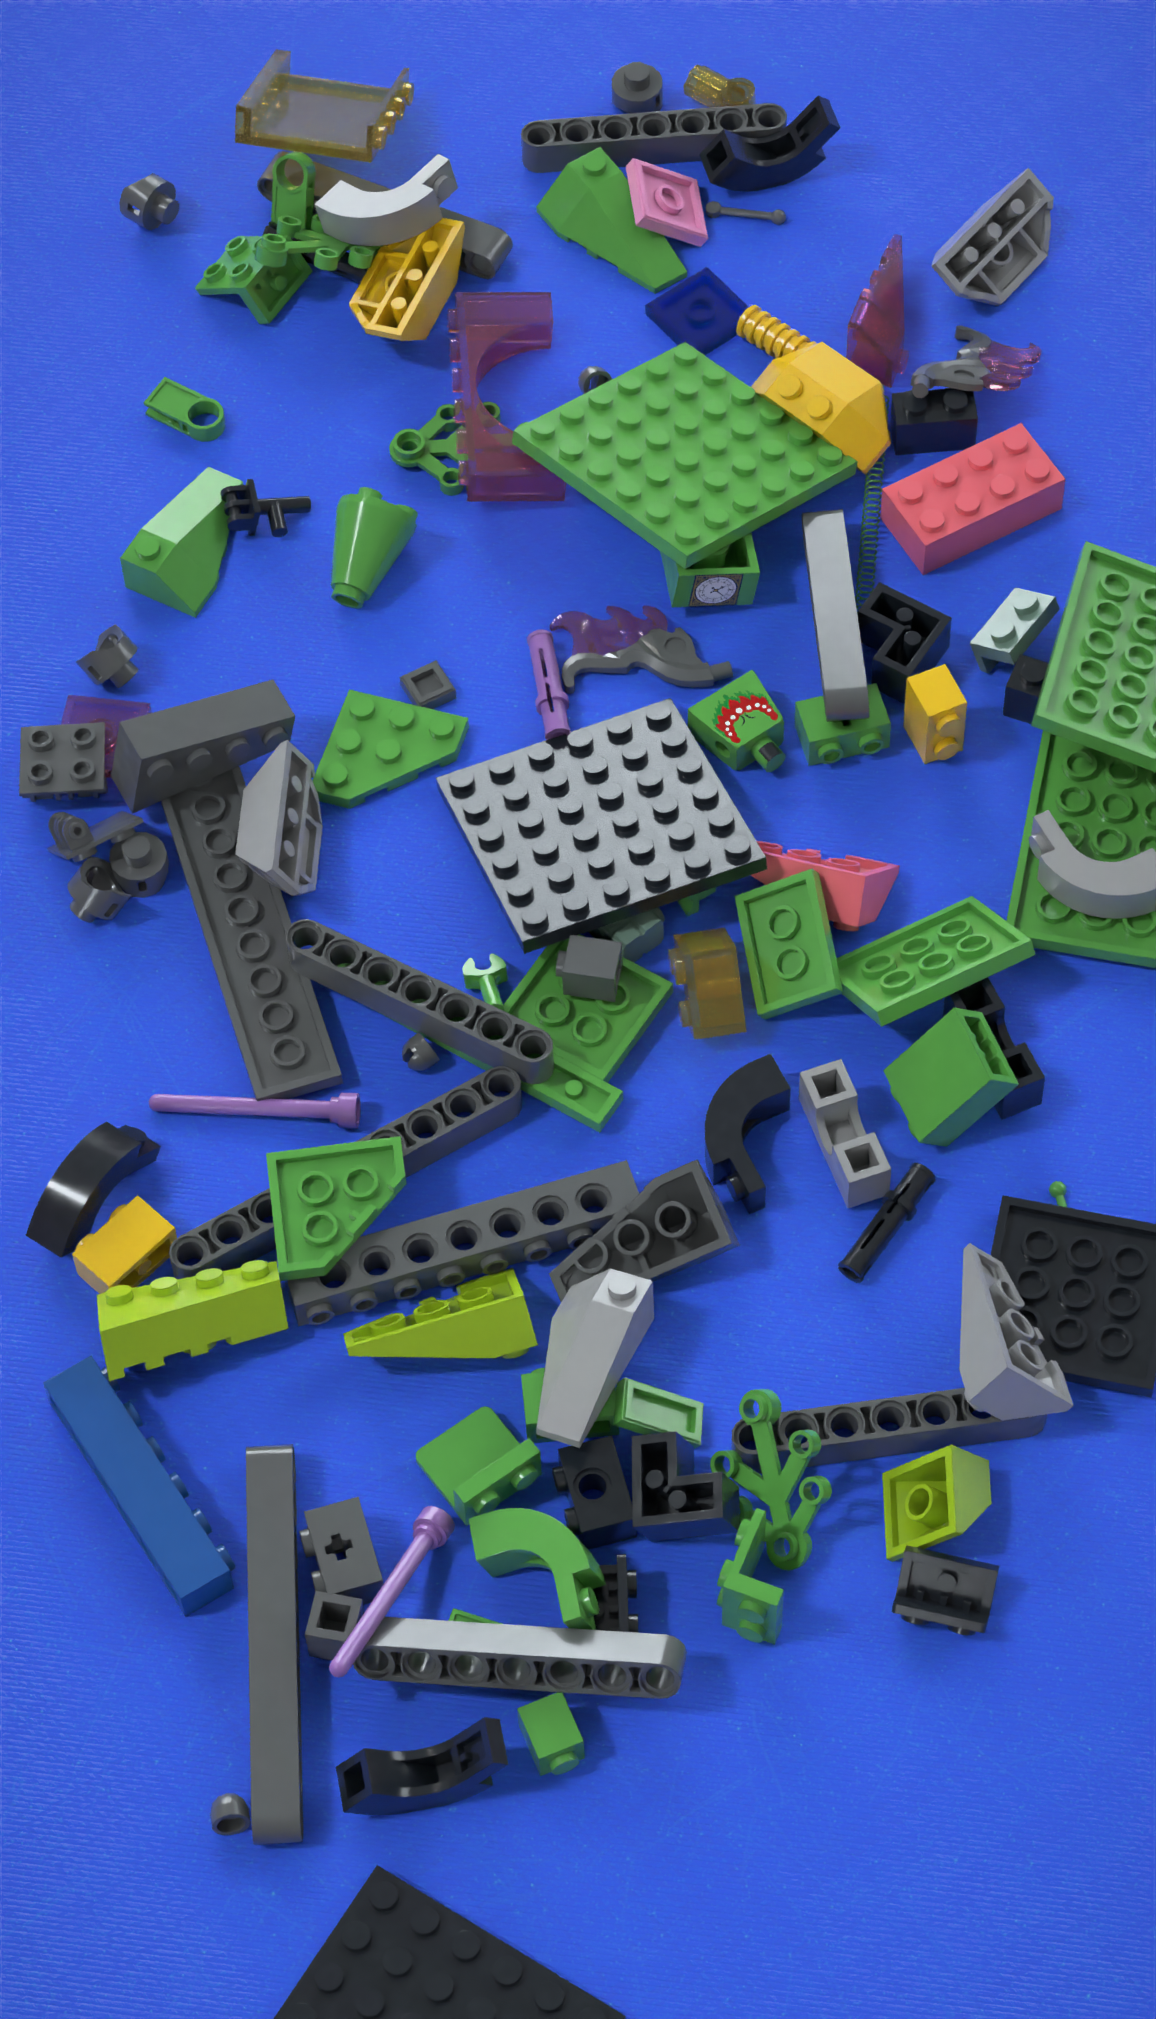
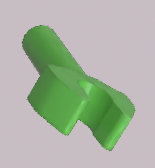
M492 953L489 955L491 967L479 970L475 967L474 960L468 958L462 968L465 988L480 989L484 1002L504 1011L497 985L508 980L505 961Z

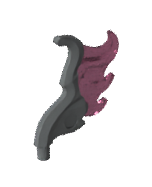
M959 325L956 326L955 338L971 342L958 350L955 360L935 361L919 367L913 373L910 385L913 386L912 393L917 398L925 397L929 389H932L934 386H944L964 391H982L983 387L997 391L1014 390L1020 387L1021 379L1032 375L1033 367L1022 366L1037 363L1041 358V349L1033 343H1029L1028 348L1009 347L992 341L982 332Z
M607 606L606 613L613 617L610 620H600L583 612L569 611L558 615L550 624L551 631L563 628L573 638L572 656L564 662L562 667V681L565 692L568 694H572L575 691V677L585 672L627 674L635 667H642L662 680L682 687L714 686L715 681L733 677L729 661L710 666L708 662L703 663L696 655L692 639L682 628H675L673 633L668 632V623L665 615L655 607L643 606V614L648 617L646 620L636 618L629 611L620 607Z

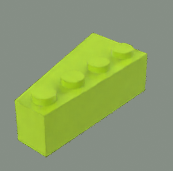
M254 1260L243 1264L241 1268L225 1271L211 1268L202 1270L193 1277L182 1279L162 1277L152 1281L150 1285L134 1288L128 1285H118L109 1288L105 1293L97 1294L99 1332L109 1382L125 1377L124 1368L144 1363L146 1370L164 1366V1358L171 1354L184 1352L194 1357L208 1353V1350L216 1345V1341L225 1339L231 1345H235L289 1329L277 1261L267 1263L263 1260Z

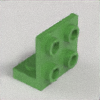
M282 235L286 242L292 241L289 235ZM237 236L227 243L226 251L217 262L210 265L204 271V277L196 285L195 289L199 295L239 294L259 324H270L312 273V269L301 253L288 254L286 265L282 267H270L260 264L255 260L257 242L262 240V236Z

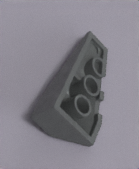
M694 1160L655 1177L644 1187V1190L615 1213L608 1223L592 1237L584 1241L553 1269L549 1275L562 1302L571 1286L610 1268L654 1282L740 1246L722 1202L699 1161Z

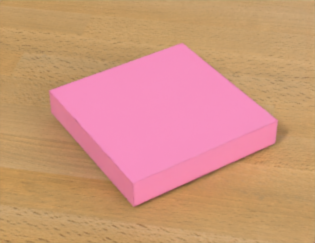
M632 158L626 165V172L636 226L701 247L708 240V234L697 179Z

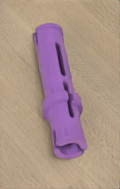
M541 629L530 633L527 637V643L530 649L533 674L538 692L535 700L536 710L542 715L545 739L548 740L563 734L568 736L571 730L567 717L569 700L567 694L562 690L553 644L554 639L550 631ZM544 663L546 664V669H547V675H548V676H546V671H545ZM551 698H552V701H553L554 711H553V708H552Z

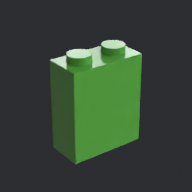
M960 1008L950 1010L883 1070L891 1086V1094L900 1104L909 1122L908 1128L911 1134L919 1143L939 1146L950 1145L1019 1085L983 1013Z

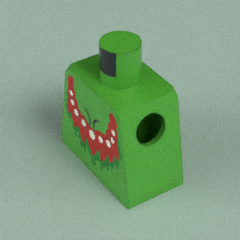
M750 670L688 708V728L696 741L733 770H741L756 760L766 772H772L784 762L786 755L778 747L784 741L783 717L753 670Z

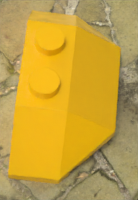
M442 218L434 226L419 235L380 247L372 261L371 267L368 268L349 302L350 310L366 334L400 341L426 340L457 284L465 231L463 221Z
M824 342L773 359L751 386L755 393L772 405L781 408L786 415L799 424L811 429L823 441L838 447L843 455H849L858 461L856 469L865 475L891 444L882 383Z

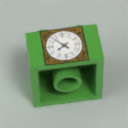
M752 533L743 536L686 569L660 551L672 608L753 604L760 569Z

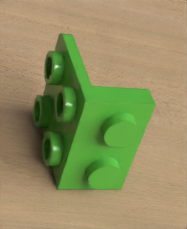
M486 1406L479 1408L416 1452V1462L466 1526L469 1525V1518L493 1511L499 1503L518 1490L527 1488L537 1477L542 1475L540 1450L532 1440L528 1438L520 1444L495 1412Z
M756 1508L752 1519L744 1518L739 1526L734 1545L738 1546L734 1561L726 1559L722 1566L717 1586L721 1587L717 1605L722 1607L723 1626L736 1630L746 1640L757 1643L764 1640L775 1644L782 1628L784 1590L752 1578L765 1545L766 1511Z

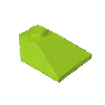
M951 1444L882 1473L886 1559L894 1562L903 1558L906 1545L926 1549L963 1534L992 1504L989 1460Z

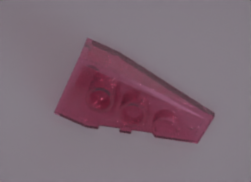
M898 234L893 235L884 251L878 271H873L870 277L869 289L864 288L860 294L848 323L846 358L889 388L892 387L897 373H904L909 358V351L904 350L902 235Z

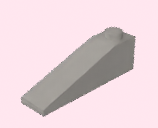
M610 1268L570 1287L551 1321L536 1428L537 1435L578 1448L581 1447L654 1320L653 1281Z

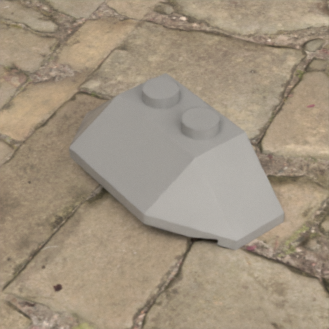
M1029 168L1025 169L984 203L935 253L931 265L932 268L956 296L995 306L1001 305L1048 256L1051 230L1050 210L1053 209L1054 197Z
M286 740L279 744L243 790L235 855L262 879L291 896H297L316 890L323 825L318 793L311 779L315 777L314 764L293 744Z

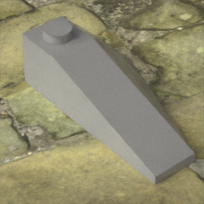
M969 1243L963 1249L959 1365L965 1387L964 1396L967 1402L979 1412L986 1411L1001 1421L1068 1411L1073 1407L1064 1374L1057 1361H1046L1038 1346L1044 1341V1338L1039 1329L1032 1327L1029 1321L1020 1313L1019 1310L1025 1303L1003 1263Z

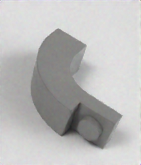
M437 154L409 181L397 188L383 192H367L340 180L314 205L324 233L349 244L381 246L410 239L438 223L443 218L439 205L458 189L450 160Z
M1049 810L1033 817L1029 844L1033 854L1039 859L1037 880L1055 899L1078 912L1101 918H1130L1156 910V852L1153 848L1122 861L1103 862L1094 860L1080 853L1070 843Z

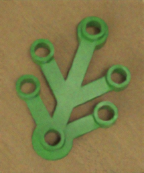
M318 214L312 216L310 230L301 228L302 222L296 217L280 216L278 218L277 234H264L262 240L257 242L255 260L266 266L282 267L286 265L288 254L316 252L314 266L322 270L332 271L337 269L338 261L346 251L350 250L348 263L356 268L367 269L371 267L373 259L383 245L360 246L335 239L324 233ZM282 235H289L290 238H296L303 241L286 242V239Z
M493 402L481 403L477 407L476 413L461 426L459 409L452 404L442 405L437 409L436 415L421 429H404L399 431L389 446L390 457L397 465L402 467L419 466L439 481L440 490L449 496L462 492L464 488L463 474L456 468L446 467L433 456L450 457L478 477L481 489L487 493H497L504 487V473L498 466L487 464L475 454L518 452L526 459H533L512 444L513 435L475 437L482 429H494L500 424V408ZM485 414H492V415H494V416L489 417V418L483 417V415H485ZM446 416H452V417H454L453 419H450V420H445V419H443V418L446 417ZM528 422L521 423L517 426V428L521 427L522 425ZM441 431H455L447 439L433 440ZM490 477L497 478L495 481H487L486 479ZM448 480H456V481H457L456 483H453V484H448V483H446V481H448Z
M750 1390L742 1397L739 1404V1412L743 1420L752 1426L762 1476L743 1463L741 1456L734 1450L716 1452L710 1461L712 1473L723 1472L727 1477L732 1478L770 1507L773 1523L766 1519L765 1542L768 1557L776 1567L782 1570L798 1569L805 1564L811 1555L812 1541L807 1531L821 1504L826 1503L830 1499L832 1493L831 1484L823 1476H812L802 1480L799 1486V1495L802 1502L793 1517L790 1511L789 1500L810 1459L820 1452L821 1439L813 1430L794 1432L789 1439L791 1455L783 1470H781L772 1425L781 1415V1401L772 1390ZM754 1401H756L759 1405V1413L757 1416L755 1415L753 1409ZM804 1436L809 1441L807 1452L801 1447V1440ZM725 1457H727L730 1461V1469L728 1472H726L723 1467V1460ZM814 1482L819 1487V1496L817 1497V1499L812 1495L811 1487ZM739 1496L740 1524L744 1518L751 1520L755 1512L749 1499L744 1496ZM785 1539L789 1542L790 1551L788 1554H786L784 1550Z

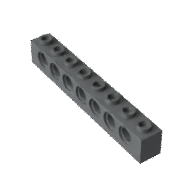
M625 1160L361 1236L327 1275L285 1281L298 1326L324 1324L340 1314L351 1311L365 1312L374 1308L378 1303L396 1298L400 1300L410 1299L417 1296L423 1290L437 1286H455L471 1276L482 1273L488 1275L496 1274L505 1270L509 1265L523 1261H541L551 1253L568 1248L576 1250L584 1241L592 1237L608 1223L615 1213L639 1195L629 1164ZM591 1206L603 1208L602 1211L597 1213L585 1211L586 1208ZM550 1218L560 1220L555 1225H545L542 1223ZM504 1231H514L518 1233L517 1235L511 1238H503L499 1236V1234ZM463 1243L474 1245L469 1250H458L455 1248ZM418 1256H428L431 1258L424 1263L412 1261ZM376 1268L388 1270L379 1276L369 1274L371 1270ZM331 1281L344 1282L338 1288L325 1287Z

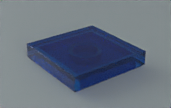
M705 267L646 304L645 314L677 345L686 342L703 355H707L737 336L738 320L749 306L708 267Z

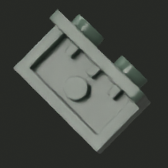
M1015 587L970 642L980 670L990 673L999 661L1014 665L1020 654L1023 655L1059 611L1060 608L1056 597Z

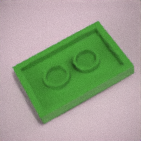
M809 869L735 896L758 1016L766 1020L843 993L818 872Z

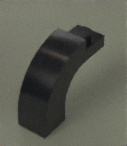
M817 96L787 127L779 132L760 138H747L723 129L699 156L710 183L734 191H759L792 182L817 167L826 159L822 146L840 129V125L830 101Z
M771 1054L744 1065L730 1075L714 1094L705 1120V1162L711 1182L714 1186L726 1181L734 1201L741 1200L749 1214L765 1208L766 1186L746 1152L743 1142L756 1125L790 1110V1087Z
M107 1121L99 1125L74 1147L50 1179L34 1210L26 1236L59 1257L75 1251L81 1239L90 1234L102 1204L114 1187L127 1175L156 1161L161 1146L147 1138L146 1134L138 1128L127 1125L116 1128Z
M488 1717L482 1718L455 1737L431 1747L411 1751H385L364 1748L336 1766L343 1812L364 1815H392L448 1805L476 1795L493 1786L491 1775L507 1766L508 1760L500 1719Z

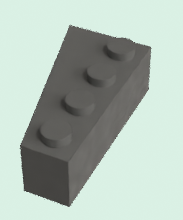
M269 680L121 721L119 723L111 777L133 814L274 751L281 742L286 740L290 742L295 714L275 681Z

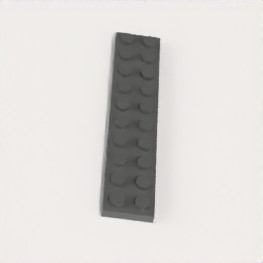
M238 766L162 800L161 804L254 1096L257 1101L265 1099H290L343 1084V1080L309 978L294 971L289 964L285 934L292 923L281 890L262 879L235 855L243 790L246 787L240 767Z

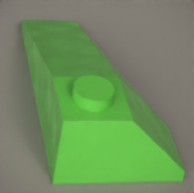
M601 147L568 163L536 206V212L558 237L566 242L570 240L577 242L586 248L588 255L595 259L599 257L604 258L617 266L620 274L654 294L687 277V270L664 235L636 226L628 180Z
M207 467L140 529L120 557L125 587L196 618L217 588L219 569L228 547L227 539L230 529L227 526V519L230 516H227L224 512L223 507L226 502L221 499L220 492L228 486L243 485V481L211 467Z

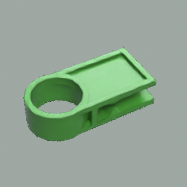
M291 152L278 158L273 166L271 221L278 224L280 216H292L301 220V228L310 230L314 208L315 165L306 154ZM288 159L297 161L303 169L304 179L301 186L291 184L285 176L284 168Z
M166 377L162 379L144 401V405L149 407L145 412L146 416L192 437L194 440L201 442L212 441L222 435L225 430L224 410L219 402ZM209 413L218 417L213 424L207 426H199L192 423V420L201 414Z

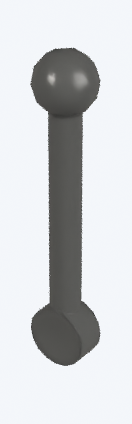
M711 201L706 205V215L709 218L729 215L772 220L777 225L784 223L786 220L785 212L780 209L773 212L729 208L721 207L715 201Z

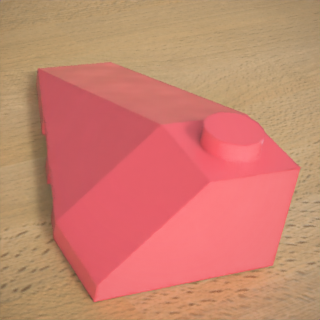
M757 841L766 856L767 870L750 876L767 885L809 869L815 870L820 876L828 920L834 921L833 927L836 929L858 931L860 926L876 921L899 874L900 866L852 855H846L845 859L828 858L824 860L821 859L820 850L808 848L806 850L790 849L786 854L782 853L783 846L780 844Z

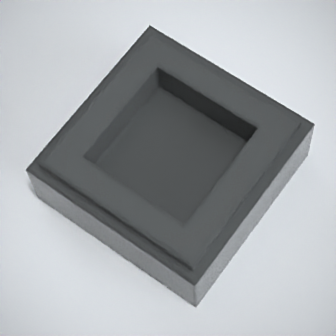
M437 660L400 677V686L413 705L434 709L456 699V689Z

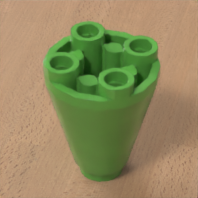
M360 487L358 494L343 495L336 507L331 588L333 592L331 597L341 605L357 609L362 608L364 601L370 599L415 533L417 527L415 521L418 516L417 511L413 508L400 504L394 505L382 500L383 495L380 492L368 487Z

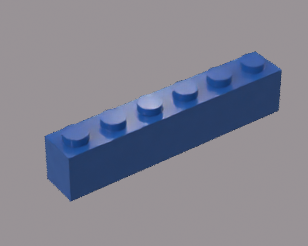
M89 1356L43 1382L50 1405L184 1616L190 1615L234 1589L230 1571L235 1569V1564L222 1544L215 1547L211 1542L208 1534L212 1532V1529L206 1517L199 1508L191 1511L184 1498L189 1496L185 1485L176 1472L168 1475L161 1463L166 1459L160 1446L153 1436L148 1439L144 1438L138 1428L143 1425L138 1412L130 1401L122 1404L116 1394L120 1390L117 1380L109 1382L107 1367L100 1369L93 1357Z

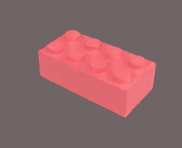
M1020 423L882 488L880 519L922 575H925L1062 509L1065 478L1023 424Z

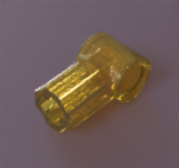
M697 64L689 71L688 78L684 83V94L709 108L756 104L755 87L750 80L745 78L728 79L706 66Z

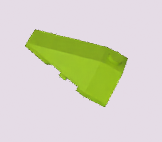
M513 1268L456 1286L458 1295L447 1300H436L434 1297L424 1299L419 1302L420 1306L414 1309L413 1314L406 1317L402 1313H391L343 1333L349 1356L497 1358L503 1356L505 1359H511L526 1354L530 1347L537 1346L538 1343L524 1294Z

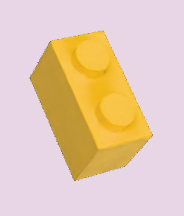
M946 664L913 675L906 680L903 727L924 764L938 759H949L957 754V752L963 750L967 701Z
M137 1195L127 1205L122 1204L111 1213L108 1222L95 1234L90 1233L81 1239L72 1253L77 1275L99 1294L105 1293L109 1288L118 1285H128L132 1288L138 1287L170 1258V1247L173 1241L177 1239L176 1230L173 1225Z

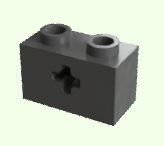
M359 1497L305 1511L307 1529L300 1530L299 1534L306 1558L315 1556L319 1570L311 1572L315 1591L359 1598L363 1600V1605L371 1603L383 1586V1579ZM343 1552L346 1559L338 1561L335 1554Z

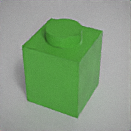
M562 1692L554 1693L517 1708L519 1728L540 1776L550 1772L555 1775L566 1773L579 1764V1760L585 1758L584 1740Z

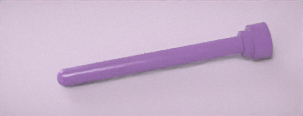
M343 1092L340 1093L339 1097H331V1101L265 1099L257 1101L256 1098L154 1094L149 1099V1107L157 1112L328 1118L331 1123H338L339 1128L357 1129L360 1122L361 1101L359 1093Z
M435 1506L425 1507L413 1523L414 1540L331 1661L329 1670L334 1677L340 1678L347 1674L428 1551L443 1546L455 1528L454 1521L447 1512Z

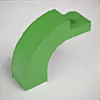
M524 1508L499 1509L468 1519L476 1561L493 1578L525 1567H542L551 1570L555 1579L563 1623L568 1628L596 1630L594 1615L599 1614V1607L592 1589L604 1586L606 1583L594 1556L569 1528L552 1516Z

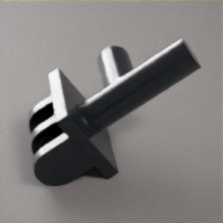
M247 479L246 485L228 486L220 492L221 499L226 502L223 507L224 512L227 516H230L227 519L228 529L232 531L247 530L248 536H255L260 515L268 516L273 537H283L288 533L284 514L311 511L309 496L258 499L253 479Z

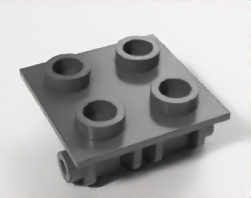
M105 722L21 727L19 796L30 798L31 802H36L37 799H53V794H55L58 801L62 799V794H68L69 800H74V793H78V797L94 796V798H99L100 794L108 792L107 777H105Z
M121 811L88 827L87 823L81 818L65 812H56L50 817L48 822V828L56 844L47 849L50 853L66 860L72 858L74 862L82 861L97 852L95 846L109 839L112 843H116L132 836L135 833L133 827L144 821L141 817Z

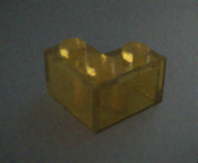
M725 927L673 935L675 948L668 949V960L671 975L675 976L676 985L684 986L686 1001L678 1002L682 1028L689 1027L694 1040L747 1032L736 946Z

